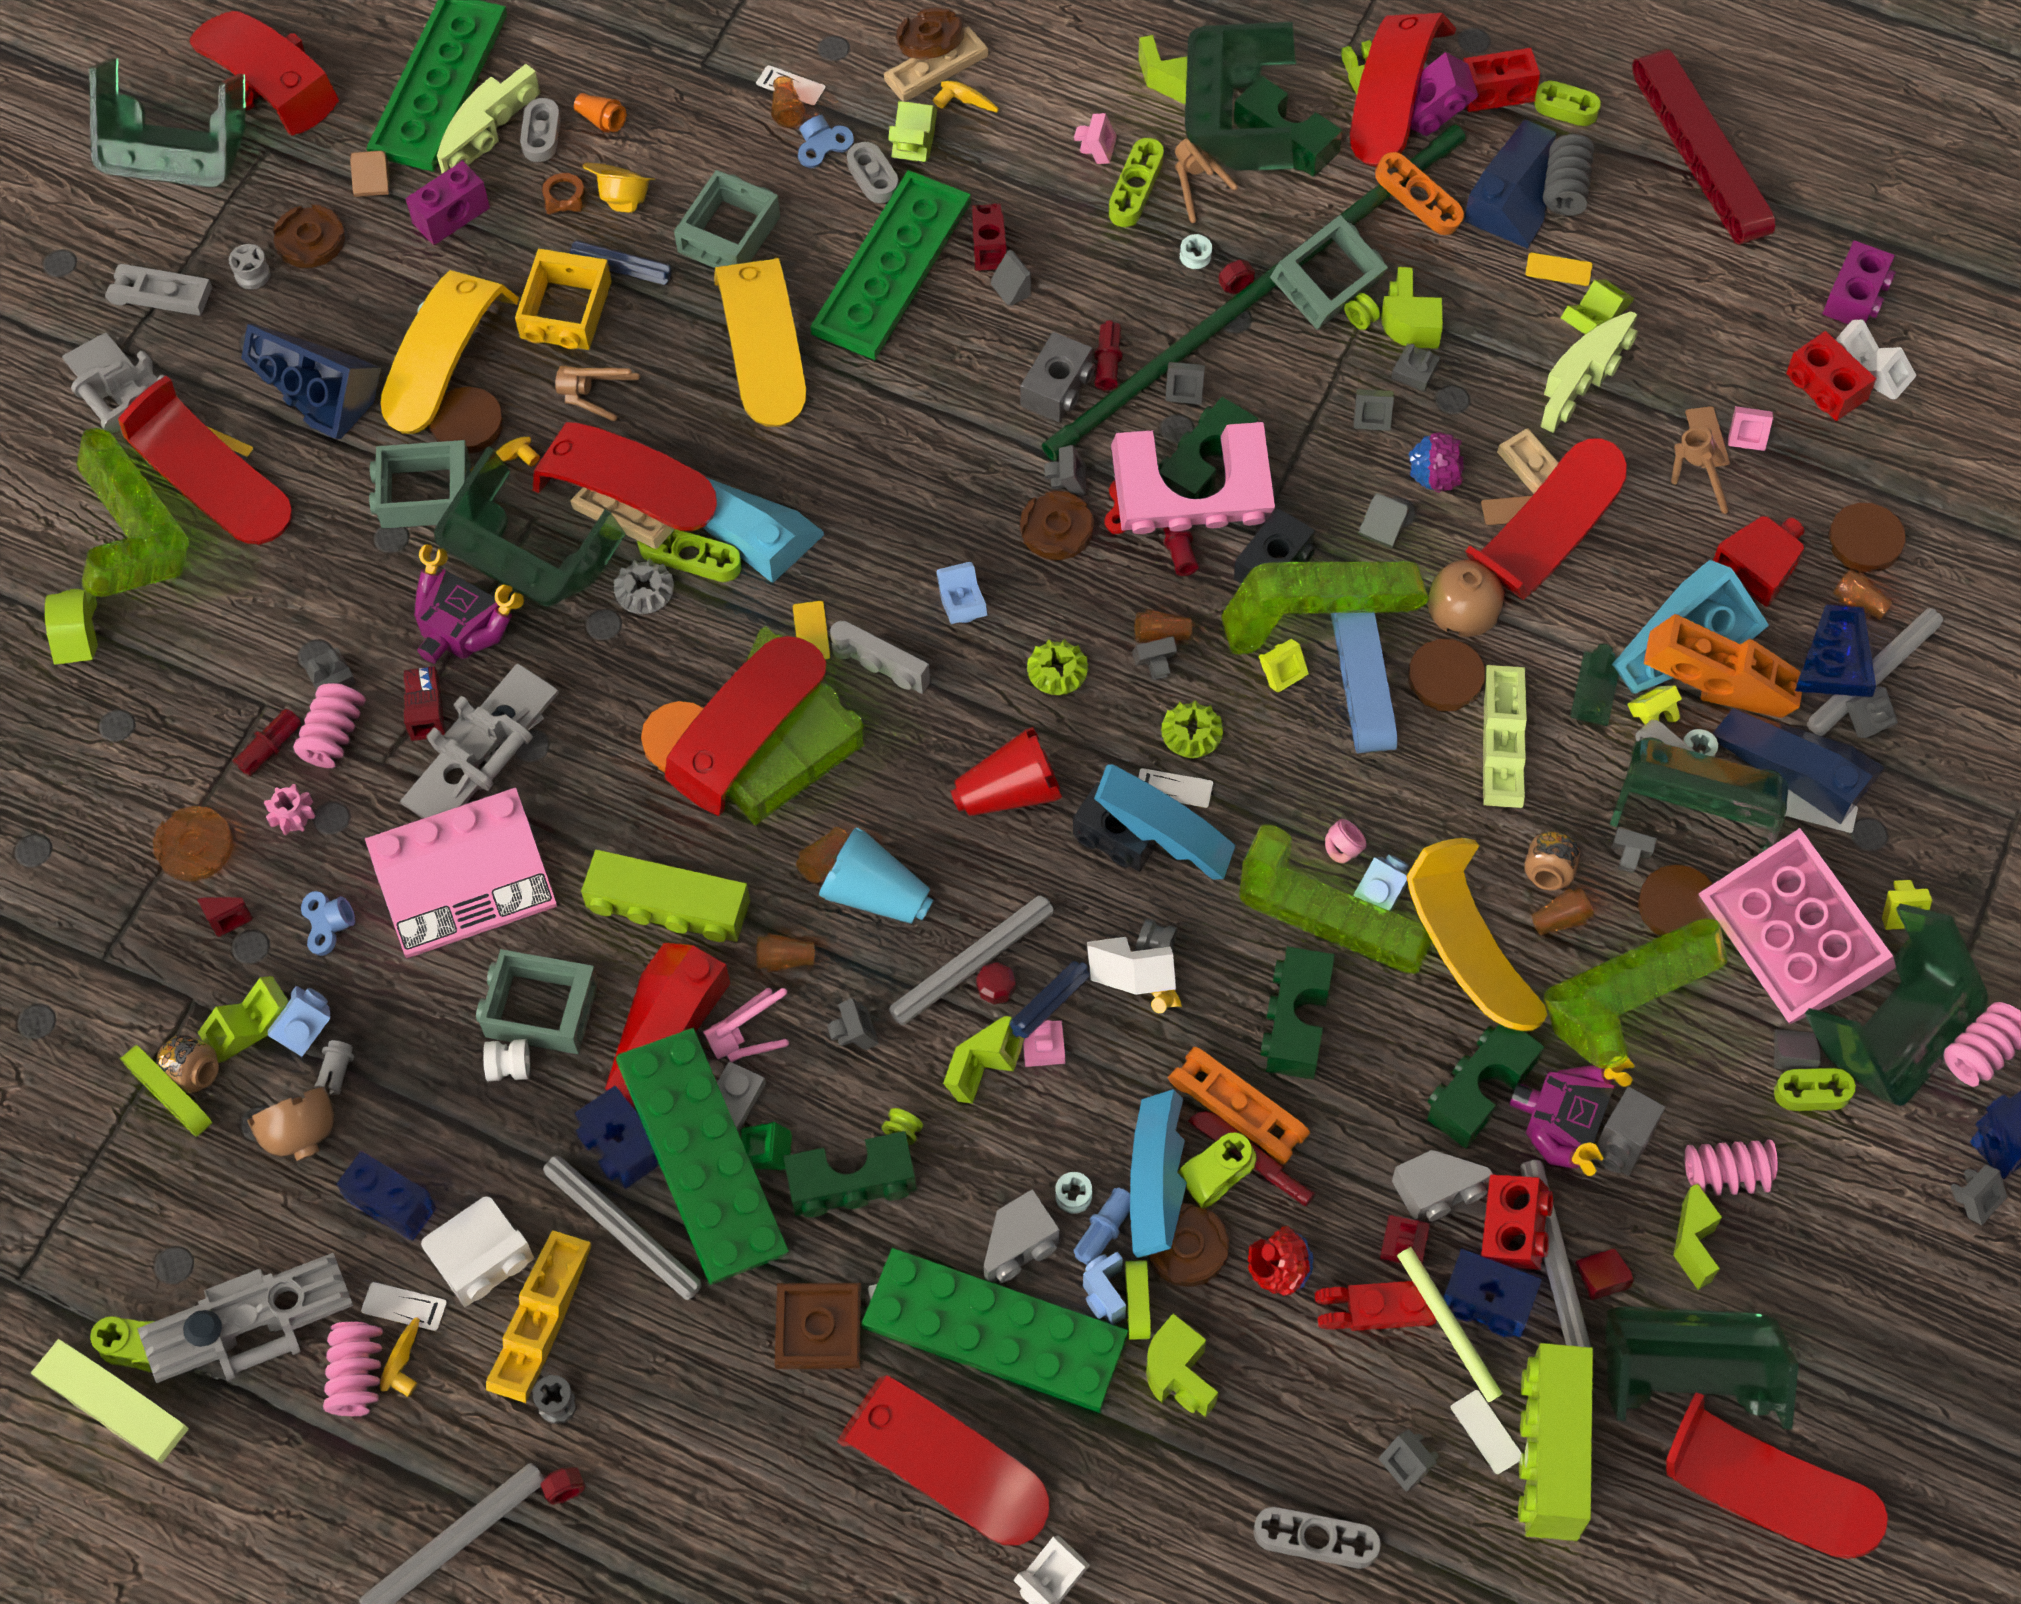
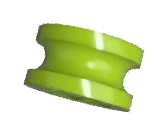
M1359 293L1354 297V301L1350 300L1344 306L1347 318L1360 330H1365L1370 326V322H1375L1380 317L1376 303L1364 293Z
M898 1108L890 1109L888 1113L890 1121L883 1123V1132L888 1135L905 1131L908 1145H913L916 1141L914 1133L921 1131L923 1123L916 1116Z

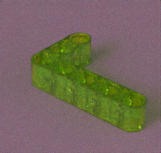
M100 428L85 430L81 437L76 464L77 468L128 538L95 546L87 552L81 582L83 589L89 594L102 597L179 576L183 572L189 546L187 535L110 432Z
M1272 562L1258 565L1249 572L1222 613L1221 619L1230 651L1234 654L1242 655L1259 649L1283 614L1410 612L1423 607L1429 598L1418 564L1415 562Z
M1264 824L1260 826L1243 860L1239 898L1245 905L1399 971L1410 974L1419 972L1432 944V940L1424 925L1290 870L1289 862L1293 843L1290 835L1273 825Z
M1701 919L1691 922L1552 986L1544 993V999L1553 1032L1598 1068L1607 1069L1623 1064L1628 1059V1050L1618 1015L1723 967L1727 963L1728 957L1719 922L1713 919Z

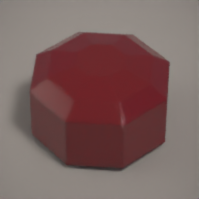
M1241 259L1227 264L1219 273V284L1226 293L1237 294L1254 281L1255 271L1248 261Z
M999 962L983 966L976 977L980 998L993 1005L1009 1001L1016 990L1012 969Z
M572 1466L550 1473L540 1484L546 1500L551 1505L564 1503L577 1497L586 1487L578 1467Z

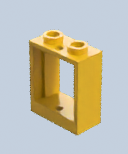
M538 248L515 315L520 339H526L532 343L543 342L561 345L567 349L579 348L590 350L612 282L608 261L606 259ZM548 283L592 290L581 324L537 317Z

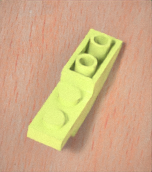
M525 64L501 84L493 77H490L469 96L454 115L440 143L437 158L442 174L461 161L469 166L483 153L489 152L499 142L496 128L508 122L511 116L535 100L540 94L535 70Z
M1630 311L1599 325L1578 340L1559 359L1549 373L1544 395L1551 399L1545 407L1541 423L1542 428L1554 433L1561 421L1565 423L1569 421L1576 407V403L1573 401L1577 395L1583 397L1591 383L1600 387L1607 375L1613 376L1622 360V357L1619 356L1623 349L1629 351L1637 337L1638 331L1633 329L1637 317L1636 313Z

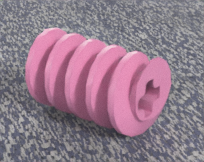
M328 683L318 687L315 694L316 699L312 701L310 706L311 712L307 713L304 720L305 725L301 727L299 732L300 738L296 739L293 748L295 753L304 761L318 767L333 769L335 762L331 758H342L344 754L343 749L338 745H347L350 740L344 732H353L355 728L354 723L349 719H358L360 715L359 709L355 706H363L366 699L358 691L345 685Z
M1994 1002L1990 1005L1986 1013L1981 1014L1976 1019V1023L1968 1026L1965 1033H1962L1955 1039V1043L1945 1048L1944 1059L1950 1071L1958 1079L1972 1087L1979 1085V1078L1986 1081L1990 1080L1994 1076L1993 1070L2002 1069L2004 1067V1060H2010L2015 1056L2014 1049H2021V1011L2003 1002Z
M1767 1140L1764 1146L1759 1141H1750L1747 1147L1743 1142H1734L1731 1149L1726 1143H1718L1714 1150L1710 1144H1701L1698 1152L1693 1145H1687L1685 1148L1684 1158L1688 1181L1691 1185L1698 1184L1704 1193L1707 1184H1711L1714 1194L1720 1196L1723 1183H1727L1731 1194L1735 1195L1738 1193L1740 1182H1744L1747 1192L1751 1194L1754 1193L1756 1181L1761 1182L1764 1192L1771 1191L1772 1182L1776 1179L1778 1170L1777 1152L1773 1140Z
M363 1322L336 1323L331 1326L333 1331L329 1333L327 1339L332 1347L328 1349L326 1358L331 1364L325 1370V1375L330 1381L326 1382L324 1386V1391L329 1397L325 1399L323 1408L326 1412L334 1415L363 1416L370 1412L366 1408V1404L379 1400V1395L368 1392L367 1388L380 1384V1379L368 1375V1371L381 1367V1362L369 1358V1355L382 1351V1346L378 1343L370 1342V1338L381 1336L383 1329Z

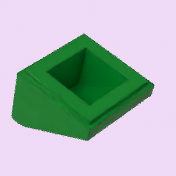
M776 1122L742 1128L741 1140L753 1169H786L783 1156L790 1155L792 1133L789 1129Z

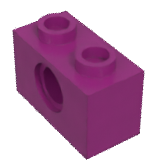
M1445 52L1422 71L1410 129L1427 137L1478 97L1468 63Z
M463 161L405 198L413 225L433 245L439 243L490 209L484 182Z

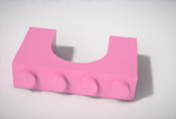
M1264 423L1226 425L1221 435L1225 485L1218 493L1204 499L1182 497L1170 490L1164 483L1158 470L1153 430L1116 433L1111 449L1122 531L1132 530L1134 534H1147L1153 532L1155 528L1169 527L1171 531H1184L1190 529L1192 525L1206 524L1207 528H1221L1227 526L1229 522L1243 521L1244 525L1264 523L1265 519H1269L1275 509Z

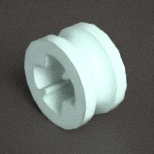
M1192 234L1182 241L1180 247V260L1182 264L1191 269H1201L1210 263L1212 244L1208 238L1200 234ZM1191 248H1197L1198 252H1202L1201 256H1195L1193 252H1190Z
M1695 729L1684 737L1683 742L1691 749L1694 743L1696 747L1699 744L1706 747L1704 754L1701 750L1698 755L1709 764L1712 763L1718 750L1717 739L1712 733L1703 729Z
M1069 1172L1058 1179L1055 1186L1058 1206L1070 1214H1078L1085 1211L1092 1201V1184L1090 1180L1079 1172ZM1072 1185L1080 1186V1193L1085 1191V1195H1078L1076 1201L1068 1200V1193L1062 1194V1192L1070 1191Z

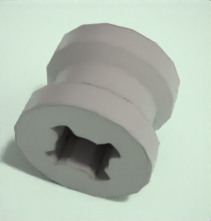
M244 244L236 247L231 252L229 264L239 286L244 289L253 290L264 286L269 281L270 269L266 263L264 252L260 247L253 244Z

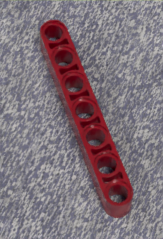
M1667 48L1634 59L1632 71L1638 87L1734 242L1741 245L1773 234L1776 225L1769 205L1673 52Z

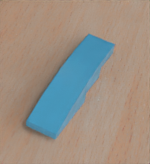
M1113 764L1106 766L1094 798L1142 841L1155 840L1176 860L1189 859L1212 880L1224 879L1236 846L1207 821L1154 786Z
M1174 1089L1141 1100L1134 1134L1130 1184L1133 1254L1137 1258L1171 1249L1187 1184L1177 1173L1185 1140L1175 1131L1183 1098Z

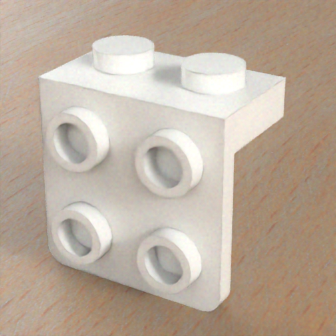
M490 1197L479 1199L424 1237L421 1243L430 1260L464 1307L486 1296L492 1288L508 1277L519 1273L528 1263L535 1259L519 1230L515 1231Z

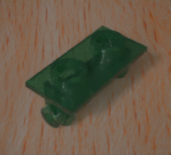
M1599 644L1598 648L1593 650L1592 653L1584 651L1570 718L1608 726L1619 673L1612 665L1617 659L1615 658L1612 646Z

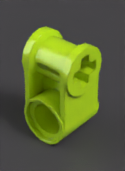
M1236 1132L1228 1133L1204 1152L1190 1159L1177 1173L1187 1182V1191L1199 1206L1204 1209V1207L1207 1208L1222 1198L1232 1186L1255 1168L1257 1162L1256 1153L1244 1135ZM1235 1148L1238 1152H1241L1243 1158L1237 1162L1230 1157L1228 1152Z
M114 1316L105 1317L94 1325L90 1339L93 1347L99 1352L101 1358L106 1363L137 1368L152 1373L137 1328L155 1321L143 1322ZM117 1335H120V1336H121V1340H120V1341H119V1340H116ZM108 1341L112 1342L111 1347H108Z

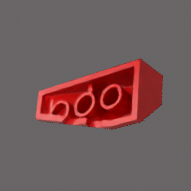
M664 943L641 974L605 1087L607 1092L636 1108L616 1062L617 1055L694 1028L696 1032L730 985L725 963L694 945Z

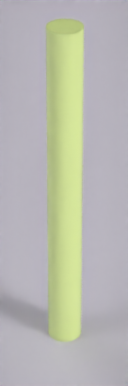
M1412 1247L1398 1254L1399 1260L1488 1403L1502 1395L1503 1393Z

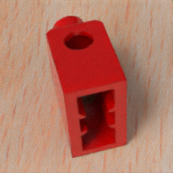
M1761 516L1722 541L1717 547L1713 561L1732 568L1748 594L1767 608L1799 564L1805 547L1798 539L1804 534V527L1794 518L1786 519L1779 526L1769 517Z

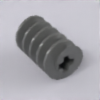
M1576 134L1564 135L1557 138L1550 146L1543 201L1549 210L1557 214L1575 216L1581 214L1587 207L1586 199L1589 194L1591 165L1595 150L1593 142L1588 137Z

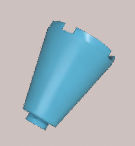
M857 827L854 828L838 854L832 871H829L819 896L825 898V900L910 924L913 923L915 918L923 920L933 902V899L928 897L930 888L864 830Z

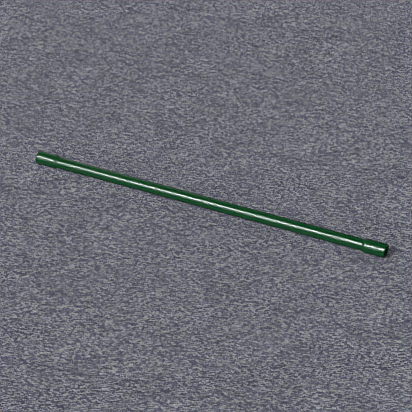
M1453 124L1434 138L1426 148L1409 161L1423 172L1437 160L1444 158L1465 142L1466 135L1461 127ZM1407 177L1401 185L1404 187L1410 178ZM1378 184L1340 215L1347 222L1356 225L1393 195ZM1330 238L1327 242H1325L1318 249H1316L1309 256H1307L1300 263H1298V265L1302 267L1309 260H1311L1318 253H1320L1323 249H1325L1332 242H1334V240ZM1278 263L1071 424L1065 425L1043 442L1042 449L1045 454L1053 461L1059 459V448L1077 445L1085 435L1168 371L1169 362L1179 363L1274 289L1277 285L1270 277Z

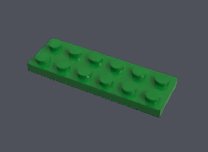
M481 0L437 1L366 147L367 152L384 151L390 162L434 172L438 164L437 154L445 131L456 112L469 98L507 18L506 6Z
M908 170L810 326L811 335L876 360L970 206L971 194Z
M694 1028L618 1054L616 1062L709 1284H715L786 1256L789 1252Z
M894 1248L890 1251L861 1323L862 1329L1099 1413L1128 1337V1330Z

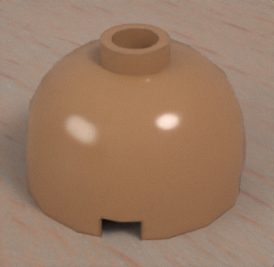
M1469 559L1452 562L1440 569L1431 583L1427 602L1430 617L1439 628L1446 632L1447 628L1452 631L1459 632V636L1462 637L1482 635L1492 629L1497 623L1503 608L1504 590L1499 577L1480 562Z
M325 1087L304 1092V1099L298 1097L284 1100L248 1119L249 1126L259 1145L269 1154L278 1157L294 1154L297 1161L320 1152L317 1144L329 1136L334 1124V1111Z

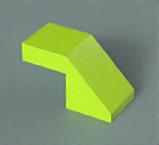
M1153 35L1139 37L1138 60L1147 87L1182 104L1194 106L1197 82L1188 56L1161 61Z
M1606 279L1594 280L1579 305H1568L1561 319L1586 335L1599 325L1620 316L1631 305L1634 297Z
M273 976L260 977L241 1004L216 1006L197 1033L204 1043L214 1048L217 1054V1062H224L268 1036L269 1028L289 1001Z
M1003 1016L955 1048L943 1084L958 1102L973 1104L985 1068L1014 1072L1024 1038L1021 1036L1015 1037L1012 1034L1013 1029L1009 1025L1011 1019H1013L1012 1017Z
M1695 1184L1690 1187L1683 1201L1674 1257L1699 1290L1711 1283L1719 1270V1267L1699 1240L1713 1233L1722 1217L1700 1186Z

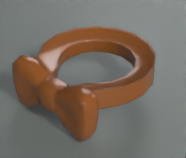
M559 173L548 178L542 187L546 212L548 214L568 210L581 212L585 193L582 181L571 173ZM559 182H570L577 188L575 194L569 200L557 201L550 194V189Z

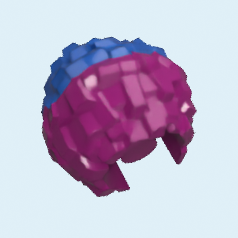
M1441 432L1424 436L1421 443H1417L1408 454L1411 463L1410 476L1415 478L1416 483H1420L1426 489L1428 488L1438 493L1452 490L1454 487L1459 486L1463 481V476L1461 475L1464 471V456H1460L1459 447L1462 445V440L1454 438L1452 434Z

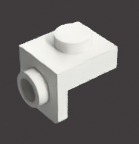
M1058 1535L1050 1540L1027 1570L1018 1573L1014 1581L1021 1587L1020 1594L1029 1604H1059L1089 1568L1090 1564Z

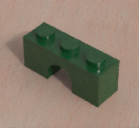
M1260 76L1235 100L1233 123L1242 132L1249 133L1262 142L1267 149L1277 152L1290 161L1296 169L1303 170L1314 178L1340 153L1343 130L1317 112L1300 123L1284 120L1287 113L1288 93L1263 76Z
M1221 397L1213 407L1208 406L1203 411L1196 428L1192 432L1187 431L1182 436L1176 452L1171 457L1166 456L1159 464L1158 470L1164 483L1170 490L1182 497L1189 499L1207 498L1215 489L1216 468L1206 463L1203 459L1211 455L1223 456L1221 435L1226 425L1257 423L1258 418Z
M1287 946L1285 961L1276 960L1273 983L1280 984L1279 996L1270 995L1266 1018L1274 1020L1272 1033L1264 1032L1260 1056L1268 1057L1266 1072L1314 1080L1323 1027L1303 1023L1297 1018L1295 1010L1308 1004L1326 1007L1335 954Z
M1501 1024L1496 1028L1490 1025L1477 1041L1476 1045L1480 1048L1472 1057L1465 1054L1452 1071V1074L1455 1075L1454 1079L1448 1086L1441 1083L1428 1099L1431 1108L1427 1120L1467 1149L1491 1121L1496 1107L1494 1103L1480 1092L1478 1084L1488 1079H1495L1504 1082L1515 1090L1517 1083L1521 1084L1539 1063L1545 1046L1526 1032L1507 1028Z
M906 1132L865 1139L866 1163L859 1171L852 1174H840L831 1169L827 1163L824 1148L783 1156L795 1216L818 1217L827 1213L828 1209L842 1206L846 1209H857L867 1205L871 1200L885 1198L889 1201H895L907 1197L909 1192L917 1191Z

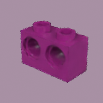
M1854 240L1830 292L1822 315L1849 324L1852 320H1864L1867 323L1869 316L1876 318L1884 301L1883 297L1878 296L1880 290L1888 292L1896 271L1890 269L1895 255Z

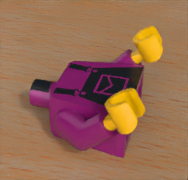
M426 544L422 546L419 551V558L426 565V569H422L420 573L414 614L421 635L425 640L417 649L418 653L428 662L435 664L446 650L461 659H465L473 652H478L497 644L501 640L512 617L511 609H518L523 605V595L514 593L509 601L508 596L512 592V586H499L494 597L445 569L439 573L437 568L446 563L448 559L447 552L439 548L436 559L432 561L430 557L432 545Z
M1616 1055L1611 1058L1608 1064L1589 1065L1563 1069L1558 1072H1548L1541 1091L1517 1083L1509 1106L1532 1114L1525 1134L1531 1139L1532 1144L1547 1163L1569 1168L1581 1167L1584 1174L1592 1176L1597 1170L1591 1160L1599 1159L1602 1161L1604 1159L1594 1141L1614 1089V1085L1610 1083L1614 1079L1620 1086H1629L1633 1079L1628 1073L1622 1072V1070L1626 1068L1632 1069L1635 1065L1627 1056Z

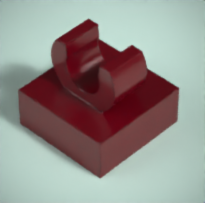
M1389 1215L1380 1259L1401 1263L1397 1255L1412 1247L1421 1263H1423L1430 1224L1410 1218Z

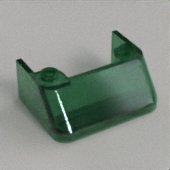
M1293 22L1201 26L1194 29L1188 37L1185 102L1186 136L1190 142L1233 170L1294 169L1291 127L1232 129L1233 88L1250 87L1261 76V65L1296 64Z
M109 58L89 67L91 159L94 166L100 172L108 175L203 187H216L229 178L245 132V74H237L218 84L219 109L211 115L209 132L145 124V109L140 100L132 95L118 93V59Z
M487 447L436 525L434 531L436 543L452 557L503 585L511 586L514 591L543 606L555 605L593 585L626 534L613 514L604 509L578 552L569 555L559 569L501 538L507 528L508 517L502 507L492 502V500L508 477L510 470L495 450Z
M1648 737L1636 741L1632 746L1609 825L1617 827L1629 792L1763 828L1764 832L1759 855L1774 845L1782 828L1787 811L1789 785L1782 775L1774 770H1759L1668 745L1660 739Z
M1900 903L1896 910L1909 935V939L1895 956L1896 970L1902 982L1862 1027L1860 1022L1808 1008L1804 1013L1825 1055L1831 1062L1849 1073L1852 1078L1881 1100L1898 1106H1902L1910 1101L1944 1061L1945 1048L1955 1043V1039L1962 1033H1965L1968 1026L1976 1023V1019L1984 1013L1988 1001L1986 987L1953 917Z
M1614 1307L1607 1311V1391L1617 1421H1626L1627 1408H1638L1642 1403L1648 1402L1651 1399V1391L1697 1392L1700 1394L1733 1395L1737 1402L1745 1407L1744 1409L1747 1412L1755 1415H1767L1771 1411H1775L1783 1429H1793L1799 1364L1779 1323L1774 1318L1756 1313L1640 1307Z

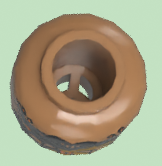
M1545 832L1536 836L1530 844L1525 860V873L1537 887L1548 891L1562 889L1570 885L1575 877L1580 861V849L1577 843L1569 836L1559 832Z
M177 1035L169 1039L157 1053L156 1064L186 1093H196L210 1086L218 1074L219 1064L214 1048L189 1035Z

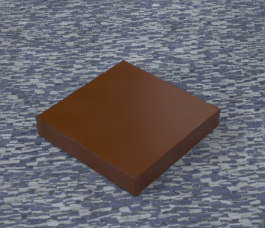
M778 1283L775 1368L860 1369L861 1283Z

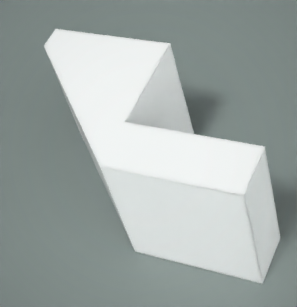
M1852 320L1835 339L1877 378L1873 388L1890 399H1897L1917 376L1901 347H1878L1864 320Z
M1127 937L1087 942L1091 981L1136 995L1176 989L1171 946L1131 952Z

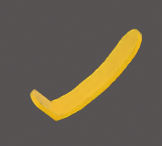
M777 258L715 267L714 282L715 286L719 285L740 397L744 409L755 422L766 427L787 425L800 415L804 407L806 385L780 260Z
M449 270L427 296L408 329L392 364L381 397L382 414L389 426L403 434H415L424 430L434 420L461 353L483 314L494 300L517 305L519 297L503 284Z
M1455 838L1425 847L1406 877L1410 895L1419 918L1443 962L1480 1010L1493 1021L1507 1028L1519 1031H1533L1541 1027L1547 1017L1545 1005L1514 970L1498 947L1476 908L1468 888L1464 870L1479 848L1478 843L1469 838Z

